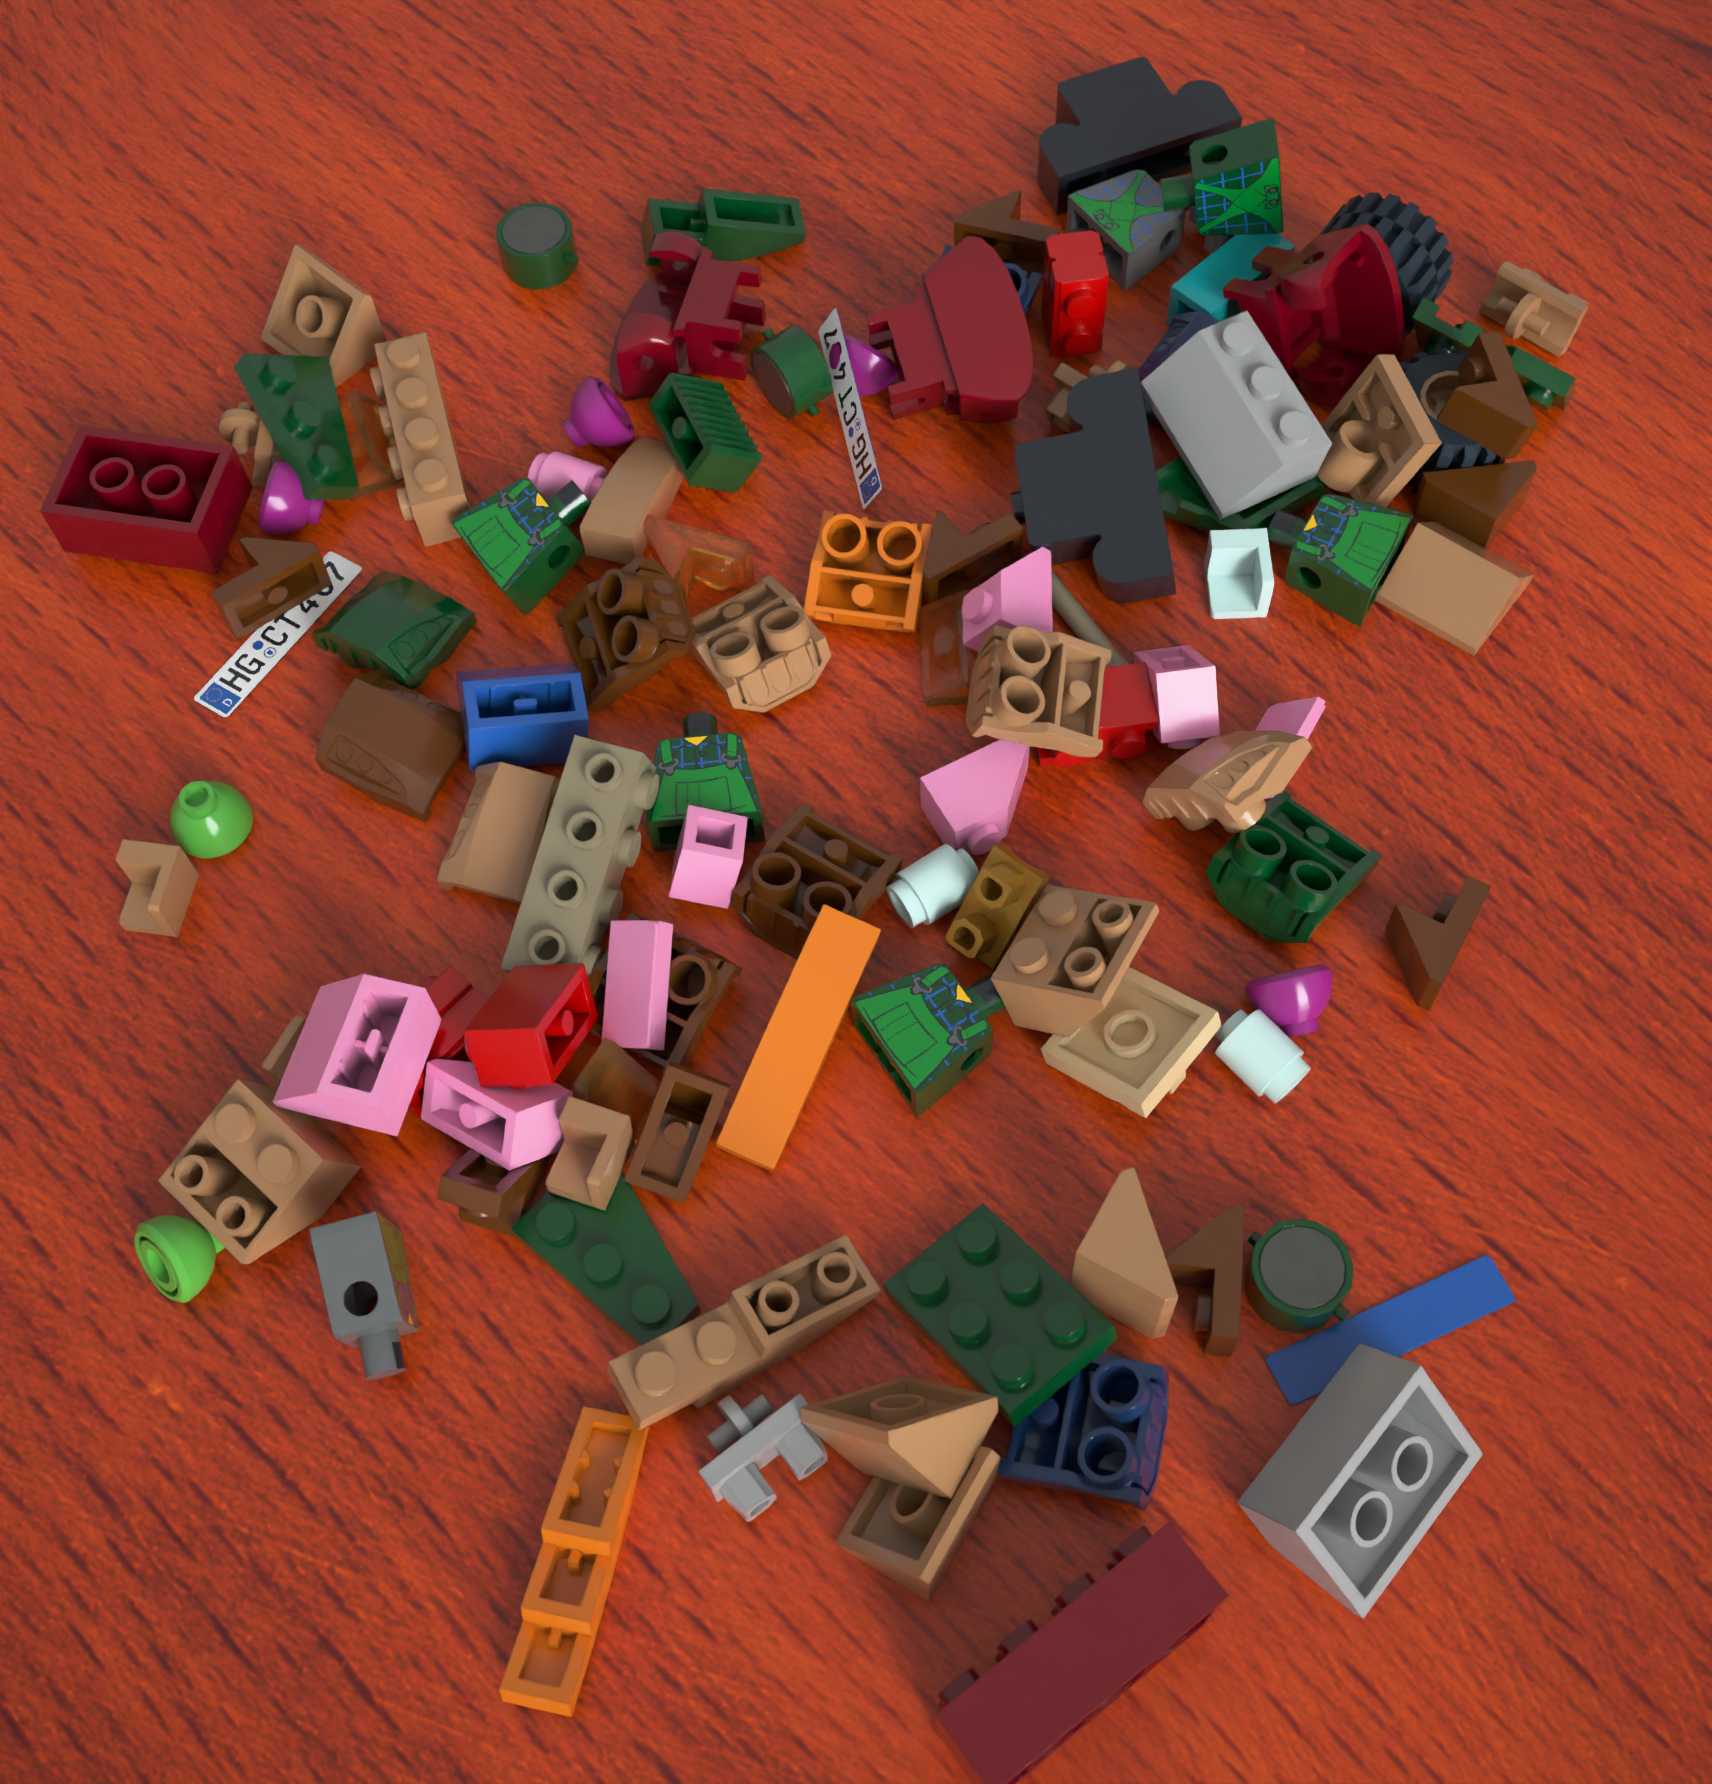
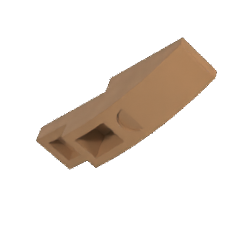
M844 1235L731 1291L728 1303L609 1361L607 1373L638 1430H641L692 1403L698 1409L746 1383L796 1353L875 1298L879 1294L880 1288L848 1236Z

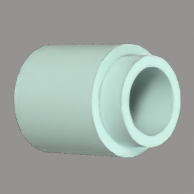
M943 844L895 875L896 881L887 886L886 891L896 912L910 928H914L920 923L930 925L962 905L979 870L971 856L963 848L955 851L948 844Z
M1240 1009L1215 1034V1037L1221 1042L1215 1054L1258 1097L1265 1094L1274 1104L1284 1098L1311 1069L1301 1058L1304 1051L1260 1009L1254 1011L1249 1016Z

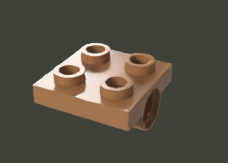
M1376 355L1321 424L1332 445L1317 476L1325 485L1336 491L1350 492L1353 500L1386 508L1442 444L1395 355Z

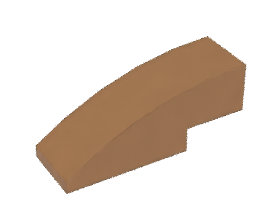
M641 437L624 452L612 467L593 498L579 527L587 556L629 564L637 556L643 555L650 536L659 537L684 477L667 442Z

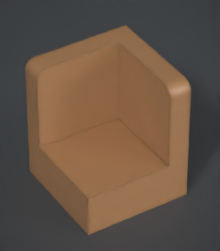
M123 839L115 860L132 883L119 917V924L126 931L178 937L199 876L198 872L180 846Z
M569 1096L559 1116L564 1142L545 1182L546 1187L550 1193L605 1211L635 1144L630 1116Z

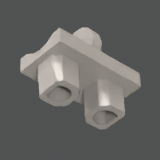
M800 1393L755 1428L753 1426L774 1411L766 1398L761 1394L741 1410L732 1397L727 1395L717 1403L727 1421L711 1432L707 1438L718 1453L736 1439H740L698 1472L705 1481L706 1488L717 1503L724 1498L737 1513L749 1522L771 1506L777 1499L775 1492L759 1472L761 1468L780 1455L800 1481L826 1463L828 1456L820 1437L801 1422L800 1407L809 1404Z

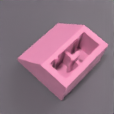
M367 974L320 986L273 1099L275 1106L398 1136L442 1021L426 988Z

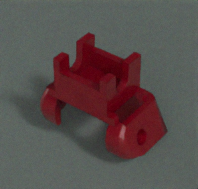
M1367 223L1319 235L1300 253L1266 246L1251 260L1253 270L1271 275L1270 277L1262 281L1233 278L1222 288L1224 298L1239 301L1241 313L1248 311L1291 380L1293 381L1296 378L1297 386L1300 387L1302 393L1314 402L1337 406L1376 355H1395L1398 361L1402 356L1405 339L1404 314L1396 268L1386 243L1378 231ZM1316 338L1318 342L1327 346V349L1307 369L1294 366L1293 361Z
M667 231L657 234L650 249V257L659 258L663 273L657 274L642 286L632 299L620 325L610 357V379L615 395L624 402L654 396L669 373L694 377L695 373L745 381L748 374L746 355L736 352L742 340L746 324L764 326L766 321L764 300L741 296L736 292L739 285L760 287L762 282L761 266L716 260L713 258L712 250L704 247L693 237L681 232Z
M967 236L921 274L922 286L915 289L917 300L866 315L867 327L870 333L868 336L870 346L876 350L890 347L894 362L898 367L900 383L888 386V395L891 402L890 412L893 420L944 405L946 415L959 414L960 421L973 423L1006 422L1017 418L1019 401L1029 392L1033 377V349L1018 293L1008 269L995 249L980 237ZM952 394H958V398H953Z

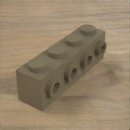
M574 735L500 967L503 971L510 973L515 966L584 963L589 979L595 965L605 954V950L601 948L607 926L611 924V921L618 920L623 905V891L619 888L626 866L632 867L635 864L640 851L641 833L637 831L644 809L649 810L652 808L659 788V776L655 774L657 768L643 752Z

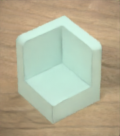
M1267 528L1210 530L1204 560V571L1211 618L1267 617L1274 588Z

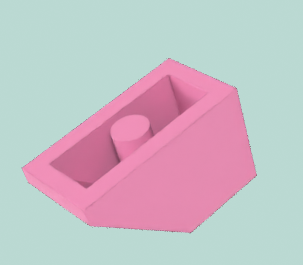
M1044 547L1039 548L1001 570L963 597V645L979 652L984 637L994 625L1014 629L1018 626H1029L1039 632H1053L1050 550Z
M1190 645L1133 652L1134 663L1146 662L1159 717L1158 729H1153L1152 732L1161 743H1167L1168 747L1173 749H1187L1202 744L1203 738L1220 736L1215 665Z
M1000 739L920 777L921 809L943 844H948L955 851L963 848L969 855H982L989 852L993 845L1000 843L1002 838L1007 836L1028 769L1030 746Z
M434 1059L428 1061L426 1066L421 1119L511 1171L560 1151L564 1138L559 1116L568 1097H572L573 1092L556 1082L552 1085H536L524 1090H515L509 1086L481 1087L473 1062Z

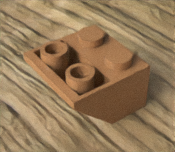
M1046 885L991 977L1014 1025L1069 1037L1103 1011L1159 913L1157 904L1137 899Z
M237 1079L158 1182L241 1264H250L321 1218L362 1166L307 1114L276 1107L273 1099L278 1090L277 1087Z

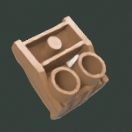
M771 575L762 578L761 583L691 618L696 635L688 651L711 674L724 692L732 708L764 713L812 688L832 656L826 637L810 620L796 597Z
M994 625L984 637L972 670L965 720L971 735L977 738L988 735L1026 746L1058 750L1076 757H1096L1102 752L1103 740L1098 739L1104 670L1105 666L1111 661L1112 650L1061 632H1039L1029 626H1018L1014 629Z
M1234 731L1211 738L1189 750L1168 766L1148 787L1142 804L1155 819L1172 818V816H1175L1189 831L1202 829L1217 819L1227 832H1241L1242 829L1246 830L1255 824L1263 815L1266 808L1265 798L1283 792L1312 749V745L1303 736L1282 731Z
M504 762L477 766L472 793L461 817L457 832L441 863L437 879L440 888L451 891L453 886L520 905L560 779Z

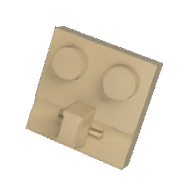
M1128 967L1103 1011L1069 1037L1053 1034L1041 1048V1052L1046 1064L1111 1100L1121 1103L1138 1115L1147 1118L1167 1092L1172 1094L1186 1078V1069L1222 1025L1218 1011Z

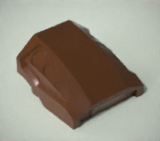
M637 556L620 570L610 569L606 571L600 580L588 584L556 616L558 626L564 629L575 667L581 673L587 711L593 712L613 704L623 693L650 678L675 657L684 656L696 635L681 586L655 559Z
M373 669L352 681L325 721L315 759L321 771L348 783L375 802L427 822L432 814L430 810L431 804L466 751L461 712L440 705L409 688L389 680L380 670Z
M804 802L768 839L760 855L732 893L733 909L753 934L796 960L800 956L823 904L861 920L883 895L886 887L893 883L895 875L901 870L903 858L894 853L888 856L812 813L813 807Z
M630 913L627 920H648L633 913ZM673 931L664 1050L620 1048L660 1069L663 1074H665L669 1061L686 1067L717 1004L733 978L738 976L743 968ZM608 950L595 965L588 979L598 1014V1019L589 1032L601 1038Z

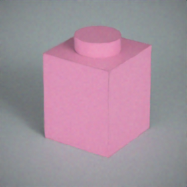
M688 805L674 853L668 897L728 909L743 862L748 817Z

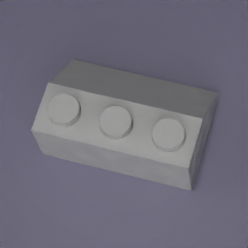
M1248 311L1198 331L1140 383L1143 396L1220 520L1315 478L1332 445L1331 440Z
M1359 1343L1241 1496L1237 1504L1275 1550L1353 1614L1364 1619L1483 1453L1421 1365Z

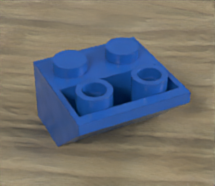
M571 663L456 672L469 771H475L477 766L495 762H504L519 767L566 763L574 735L588 738L589 717L581 673Z

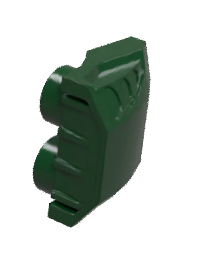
M383 571L374 576L362 590L351 597L324 627L314 630L311 635L318 648L324 651L329 649L333 654L339 653L341 660L347 666L358 669L369 667L371 670L378 669L389 680L406 688L414 689L425 682L430 670L448 660L477 622L474 612L450 597L404 576Z
M1283 790L1282 793L1276 794L1266 802L1265 811L1255 824L1246 830L1242 829L1241 832L1236 833L1213 856L1206 870V875L1221 907L1270 942L1307 943L1330 913L1365 881L1375 869L1382 856L1373 850L1367 851L1291 799L1292 795Z

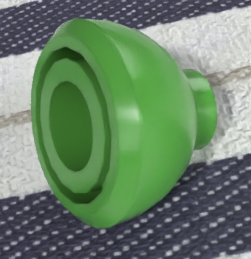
M194 781L187 784L174 801L170 811V830L176 844L185 853L197 858H215L233 851L247 838L253 825V810L249 801L238 789L220 781Z
M163 1215L150 1218L138 1224L134 1236L137 1256L152 1283L167 1298L181 1303H187L204 1288L214 1271L216 1254L225 1249L198 1220L195 1221L181 1215Z

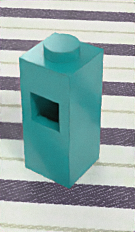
M1279 233L1235 235L1171 286L1167 324H1171L1175 314L1202 311L1219 321L1240 314L1239 301L1224 298L1222 288L1233 278L1248 281L1267 279L1271 275L1253 270L1251 260L1266 246L1294 251L1295 245L1287 241Z

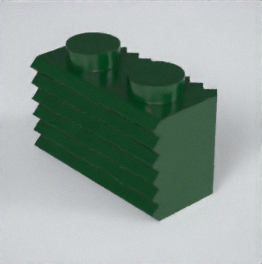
M669 373L648 406L689 487L696 485L697 488L705 486L706 490L713 487L714 491L721 489L724 493L730 490L731 494L739 491L760 463L762 453L757 451V445L753 443V437L749 436V429H744L745 422L740 421L741 414L737 413V406L732 405L733 399L728 398V391L724 390V383Z

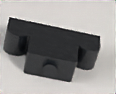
M1138 57L1062 81L1058 84L1055 125L1045 129L1039 140L1037 181L1056 215L1067 212L1069 195L1134 170L1145 171L1156 182H1160L1162 178L1191 172L1190 145L1194 141L1240 128L1243 117L1224 90L1213 82L1205 80L1190 81L1182 85L1176 95H1172L1147 58Z
M1138 367L1081 380L1071 389L1067 398V410L1072 433L1020 443L1015 448L1014 453L1020 491L1010 493L1014 518L1020 525L1026 524L1028 541L1032 552L1041 547L1051 551V565L1093 557V566L1099 589L1111 601L1116 603H1133L1175 595L1174 572Z

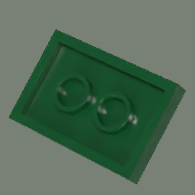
M984 1203L883 1284L891 1302L979 1392L997 1396L999 1412L1013 1427L1017 1426L1118 1339L1114 1324Z

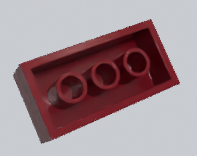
M1170 1522L1153 1535L1145 1526L1136 1530L1111 1553L1114 1559L1106 1566L1109 1572L1098 1581H1095L1089 1572L1080 1576L1055 1598L1054 1601L1057 1606L1051 1611V1614L1054 1616L1039 1629L1029 1619L997 1646V1650L1000 1652L995 1657L997 1664L980 1677L975 1669L971 1667L939 1693L937 1697L940 1699V1703L937 1706L940 1708V1711L935 1714V1732L973 1784L1019 1783L1214 1617L1229 1595Z

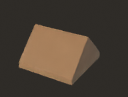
M295 244L260 338L282 355L328 357L335 387L337 388L377 357L374 344L385 342L386 338L372 296L305 246Z
M1436 521L1420 522L1416 525L1375 601L1474 656L1529 585L1534 574Z
M1130 1168L1120 1172L1076 1251L1070 1284L1098 1310L1149 1338L1155 1339L1166 1335L1179 1296L1135 1168Z
M906 1375L800 1407V1416L802 1423L862 1473L952 1499L999 1409L997 1396Z
M980 1445L952 1499L873 1476L835 1543L874 1569L925 1600L930 1601L998 1478L997 1472L1000 1456L991 1448Z

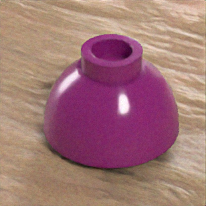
M843 333L860 399L862 396L877 394L884 390L898 375L897 364L873 347ZM836 343L832 344L829 353L830 367L833 370L837 369L840 361V348Z
M588 376L574 392L570 403V417L563 421L567 434L581 449L587 444L608 448L620 446L631 441L634 435V426L623 405L601 379Z
M280 459L271 468L261 503L258 525L263 533L273 535L295 532L307 523L318 525L325 500L307 501L303 495L297 474L284 459Z
M1325 964L1309 966L1250 980L1244 987L1248 1001L1255 1011L1260 1009L1277 1026H1280V1029L1288 1037L1320 1030L1317 1017L1321 1015L1328 1005L1332 993V971Z

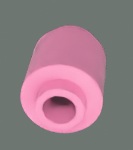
M554 451L551 454L540 453L536 456L529 469L528 478L546 500L569 481L573 480L587 499L592 502L608 473L603 466Z

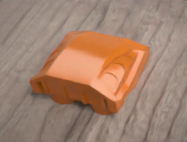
M823 510L820 531L811 561L804 605L805 613L810 619L830 623L915 633L923 592V568L934 525L922 523V527L919 529L918 524H910L905 521L893 522L892 520H887V523L871 521L868 517L858 519L851 514L838 513L836 515L834 511Z

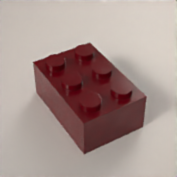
M80 425L40 512L65 552L218 574L253 487L234 446Z

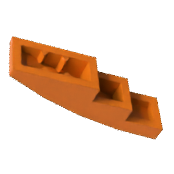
M823 904L768 1023L715 1147L774 1173L825 1062L827 1052L878 941L881 929Z
M583 1406L541 1526L543 1544L520 1607L523 1622L500 1686L503 1702L572 1717L615 1570L649 1431V1426L638 1430L632 1417L629 1415Z

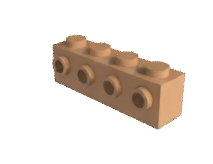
M424 332L374 344L379 366L370 368V374L378 400L386 398L387 406L379 407L378 410L386 438H395L397 445L388 447L387 451L395 479L404 478L406 487L396 489L404 520L415 519L425 547L460 539L462 537L450 521L470 509L471 504L440 375L427 334Z

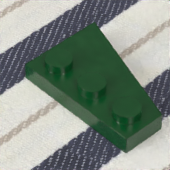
M1423 297L1412 319L1418 346L1423 348V352L1431 356L1433 349L1446 348L1448 353H1456L1457 349L1468 351L1477 335L1485 331L1467 320L1463 324H1456L1455 327L1436 317L1440 306ZM1506 345L1529 405L1548 411L1551 405L1565 410L1575 392V377L1518 347Z
M244 353L234 366V369L282 457L297 474L305 499L307 501L349 499L360 486L329 358Z
M623 1172L605 1211L547 1191L511 1228L514 1236L638 1346L694 1320L701 1312L696 1298L628 1182L624 1181L625 1175Z

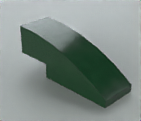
M707 188L701 189L698 203L648 198L640 228L645 262L648 266H661L659 258L650 257V249L655 236L667 231L687 234L699 241L707 249L712 250L714 259L729 262L774 253L803 243L806 237L799 198Z

